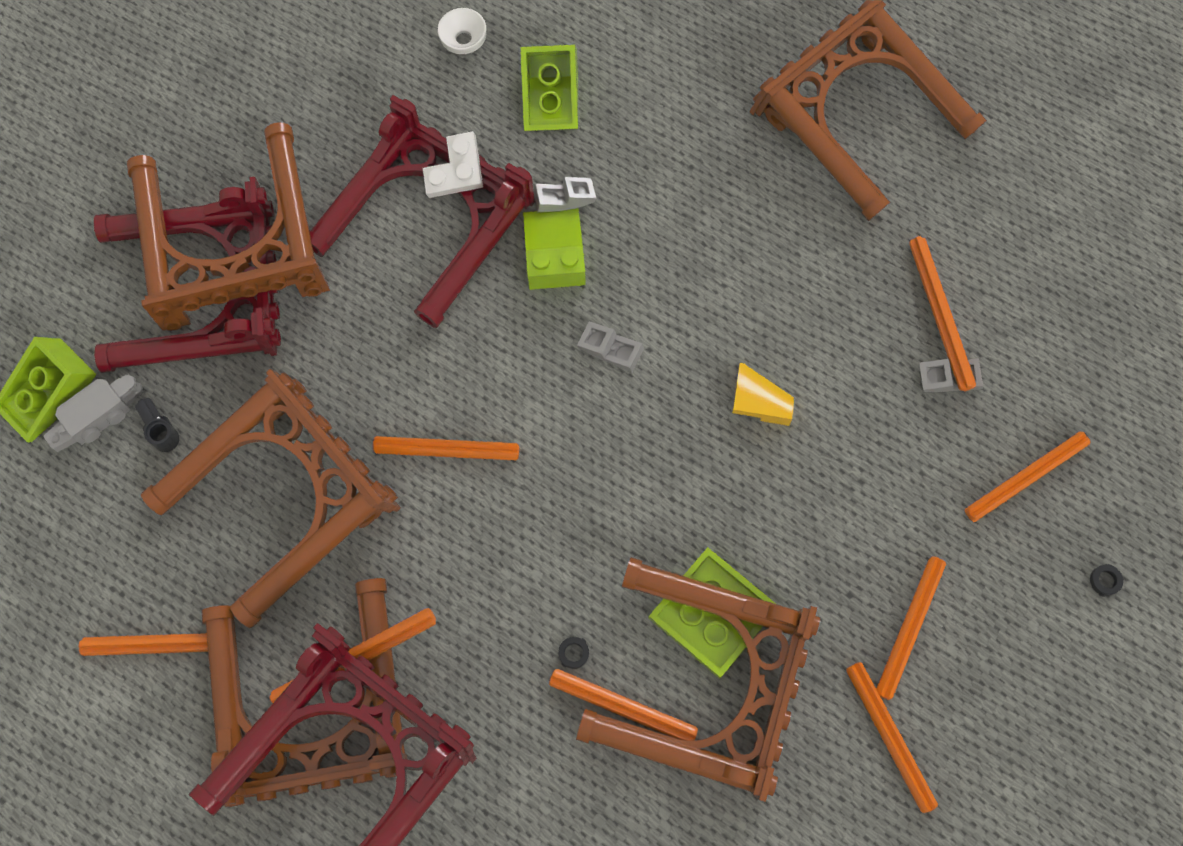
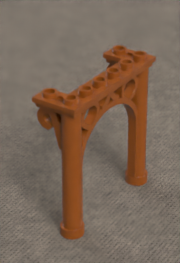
M866 0L858 8L859 12L855 16L849 14L839 23L838 26L840 28L835 32L832 29L827 31L820 38V44L815 48L813 45L807 47L800 54V60L796 63L793 61L787 63L780 70V76L776 79L773 77L768 78L760 86L761 91L753 98L755 103L749 111L752 115L756 113L759 117L765 113L767 120L778 131H783L788 127L794 132L863 210L861 213L868 221L883 210L890 201L834 139L827 127L824 117L825 98L830 85L839 75L852 67L865 63L888 64L906 73L964 139L968 138L987 121L980 112L977 114L884 10L886 6L883 2L884 0ZM861 36L863 44L872 52L860 51L855 44V40ZM847 41L848 54H836L834 51ZM821 61L825 68L823 76L810 71ZM805 81L814 83L817 87V96L811 98L803 97L798 91V86ZM805 107H814V119L804 109Z
M282 122L273 123L264 130L278 204L274 224L258 243L241 253L226 258L197 259L175 250L169 244L166 235L155 159L147 155H137L127 161L128 175L132 178L147 296H145V300H141L143 308L163 331H175L182 326L190 325V318L184 311H195L200 307L211 304H224L229 300L240 297H253L258 293L269 290H282L289 285L295 284L302 297H314L322 292L330 291L329 285L314 258L292 145L294 135L289 124ZM284 228L286 232L288 245H285L281 241H277L281 236ZM269 249L282 252V257L277 262L270 264L260 263L261 257ZM166 254H168L173 260L178 262L171 268L170 271L168 269ZM252 261L256 269L243 272L250 267L248 263ZM190 268L199 271V277L194 282L178 284L179 277ZM206 271H210L213 276H221V278L209 280V275Z
M272 369L266 372L268 377L264 380L267 383L156 485H150L141 493V498L146 505L155 513L163 515L231 452L253 442L279 444L291 451L303 463L312 479L315 490L316 509L314 519L305 537L230 606L233 615L248 628L254 627L262 619L261 615L358 526L359 528L368 526L383 511L391 513L392 511L398 512L401 509L395 501L398 498L397 494L388 485L383 486L377 480L373 482L367 475L370 472L368 467L360 459L354 460L348 453L351 450L350 446L341 437L335 438L330 432L333 428L322 415L317 417L311 410L314 405L304 395L307 392L306 388L297 379L294 378L292 380L285 372L279 374ZM286 413L292 420V430L283 436L276 435L274 420H277ZM263 421L264 432L249 433L256 425ZM303 426L314 437L315 441L305 444L297 440L302 433ZM325 452L340 469H324L322 458ZM334 476H340L347 487L346 494L337 500L327 497V483ZM328 504L342 507L325 523Z
M631 557L622 587L715 614L725 619L736 629L746 646L749 656L750 681L748 692L735 718L720 732L705 739L694 741L680 740L585 709L576 740L589 743V741L744 789L754 794L757 799L766 802L767 795L773 796L777 785L778 777L773 775L774 768L771 766L773 761H779L783 743L778 742L781 729L787 730L790 722L791 712L787 711L789 699H795L800 683L799 680L795 679L798 667H804L808 650L803 649L804 643L812 635H816L819 627L820 617L816 616L817 607H803L797 611L642 564V560ZM740 620L768 629L761 631L752 639ZM782 632L790 635L789 642H787ZM767 636L776 638L781 646L779 657L772 664L763 662L756 650L758 643ZM782 665L775 693L767 688L765 675H759V667L763 670L771 671ZM758 688L763 697L754 701ZM771 705L764 734L758 723L750 719L744 720L748 713L754 715L761 706ZM744 725L752 727L756 733L754 748L748 754L738 753L734 748L732 733ZM725 739L728 752L732 755V758L701 748L709 747ZM755 757H757L755 765L747 763V761L753 760Z
M383 578L367 579L355 583L362 642L389 628L385 601L387 585L386 579ZM228 605L213 606L201 611L202 623L206 625L217 751L211 757L212 772L242 739L241 728L245 733L252 728V724L249 722L242 704L235 621ZM392 648L369 660L375 667L372 670L380 678L386 674L396 682ZM366 688L362 705L364 704L368 707L381 705L383 701ZM395 712L392 719L393 728L397 732L392 736L394 740H396L398 733L402 731L400 714ZM382 717L375 718L383 725ZM352 718L342 729L319 741L305 744L278 742L272 749L278 758L276 767L272 771L257 773L254 770L249 777L255 781L246 782L245 780L223 806L245 804L244 798L257 796V801L276 799V792L289 790V796L309 792L308 786L321 784V790L337 788L341 786L340 780L353 778V784L373 781L372 775L380 773V777H397L395 762L388 745L377 732L375 734L371 729L362 726L361 721ZM354 731L364 733L369 737L370 747L365 754L349 756L345 752L344 743ZM403 743V745H402L403 758H404V759H407V755L405 754L404 743ZM336 744L337 755L348 764L320 769L322 759L328 753L333 752L331 746ZM284 752L290 753V759L301 761L306 771L279 776L287 765V757ZM314 752L312 758L304 753Z

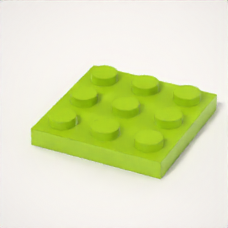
M708 547L683 575L684 577L776 604ZM663 599L648 617L719 679L746 648L741 636L729 622L706 611ZM740 620L752 639L763 627Z

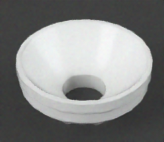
M453 9L447 12L439 21V39L450 52L456 54L472 53L485 42L487 31L485 20L478 12L472 9ZM462 33L469 34L472 37L471 41L467 44H459L456 38Z

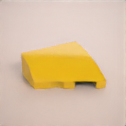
M740 363L732 413L758 417L763 422L789 426L793 417L794 397L746 364Z

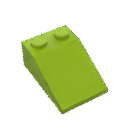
M576 46L520 47L524 131L578 129V65Z
M579 208L555 212H523L529 290L586 285Z
M34 337L0 392V414L26 442H33L58 419L55 416L57 407L91 384L97 374L62 339Z

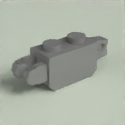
M129 374L118 378L111 384L103 379L95 380L57 407L55 416L59 422L44 435L45 440L56 452L76 442L83 445L84 443L95 441L101 435L102 430L109 425L120 423L125 418L126 413L131 410L128 405L144 392L143 385L136 382V378Z

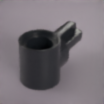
M150 398L140 399L135 408L145 424L143 427L145 439L161 452L172 451L179 443L178 432L173 428L166 416L160 415ZM167 431L166 437L157 441L158 436L162 432Z

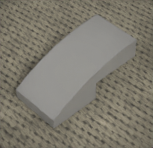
M565 177L562 185L536 184L534 188L538 212L575 209L594 203L596 200L591 178Z
M590 321L577 344V347L584 352L629 372H633L644 350L642 343L619 336L614 329Z
M979 358L969 359L968 362L976 382V387L971 390L983 389ZM949 359L919 363L923 392L960 391Z

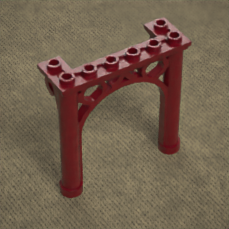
M392 95L390 98L391 104L389 105L391 112L386 115L380 125L379 136L382 138L374 152L311 231L309 230L313 253L323 257L380 186L399 177H424L423 168L439 165L436 164V156L450 163L447 139L442 137L441 133L435 128H427L419 122L417 109L409 100H401ZM414 150H421L429 155V159L422 164H411L408 155ZM399 155H401L404 165L391 167ZM479 155L483 188L478 189H487L495 197L489 203L474 202L473 194L478 189L458 192L470 210L472 217L471 231L463 247L414 310L416 316L433 328H438L444 320V313L522 209L533 206L535 203L532 176L526 169L515 167L508 163L505 171L500 167L495 168ZM478 213H491L480 228Z
M249 177L250 181L245 182V189L227 187L220 190L218 202L201 206L163 210L166 235L181 233L206 235L221 244L230 257L249 249L268 233L272 227L270 225V217H274L273 203L271 200H267L265 187H260L256 177ZM136 213L115 216L99 214L94 216V231L100 243L140 238ZM228 225L223 234L212 228ZM240 230L249 231L250 239L247 245L238 248L231 244L235 233ZM270 249L260 259L261 264L277 262L275 251ZM250 266L249 268L245 269L243 272L250 271V270H254V269H256V268ZM278 290L258 293L257 300L254 297H240L229 300L221 313L210 324L191 333L97 344L94 351L96 366L99 372L106 373L114 372L116 368L264 351L265 354L270 353L271 356H277V346H281V334L279 329H276L275 320L280 319L278 303L274 302V294L278 293ZM241 305H253L251 320L235 319L233 315Z
M317 623L313 627L315 632L312 635L316 643L308 647L297 661L296 670L299 673L207 779L201 785L197 784L188 795L211 815L215 816L292 727L303 720L318 715H344L359 720L375 730L388 745L396 767L397 779L393 800L384 816L359 846H399L463 765L466 766L468 762L473 764L477 759L473 751L474 744L469 740L471 736L461 727L455 724L451 728L435 713L430 717L421 710L424 705L413 695L408 694L404 697L397 691L398 684L389 676L384 674L380 678L372 671L375 667L366 658L360 655L356 659L348 652L351 648L343 641L345 638L336 629L329 626L326 630ZM344 680L355 686L356 694L351 701L334 703L331 689L335 683ZM363 686L380 698L383 703L375 707H368L363 704L361 710L358 709L365 696ZM322 687L325 703L306 706ZM395 712L415 726L403 729L398 733L396 740L392 737L397 733L392 725ZM382 717L383 725L375 718ZM418 737L428 745V753L422 760L412 761L403 758L402 745L408 738ZM406 770H422L423 773L406 792Z

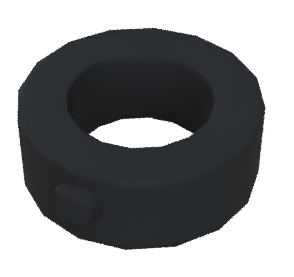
M1110 564L1100 565L1090 575L1091 586L1101 597L1116 594L1123 586L1124 579L1122 573L1118 568ZM1102 572H1107L1113 577L1114 585L1112 588H1105L1101 585L1099 576Z
M570 637L561 643L558 655L562 666L577 669L586 664L589 658V648L585 639ZM572 644L579 645L583 650L581 659L575 662L565 657L566 648Z

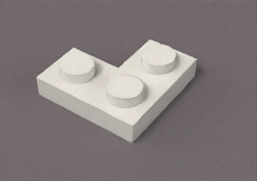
M474 131L447 136L450 163L423 168L426 195L429 198L483 188L477 140Z

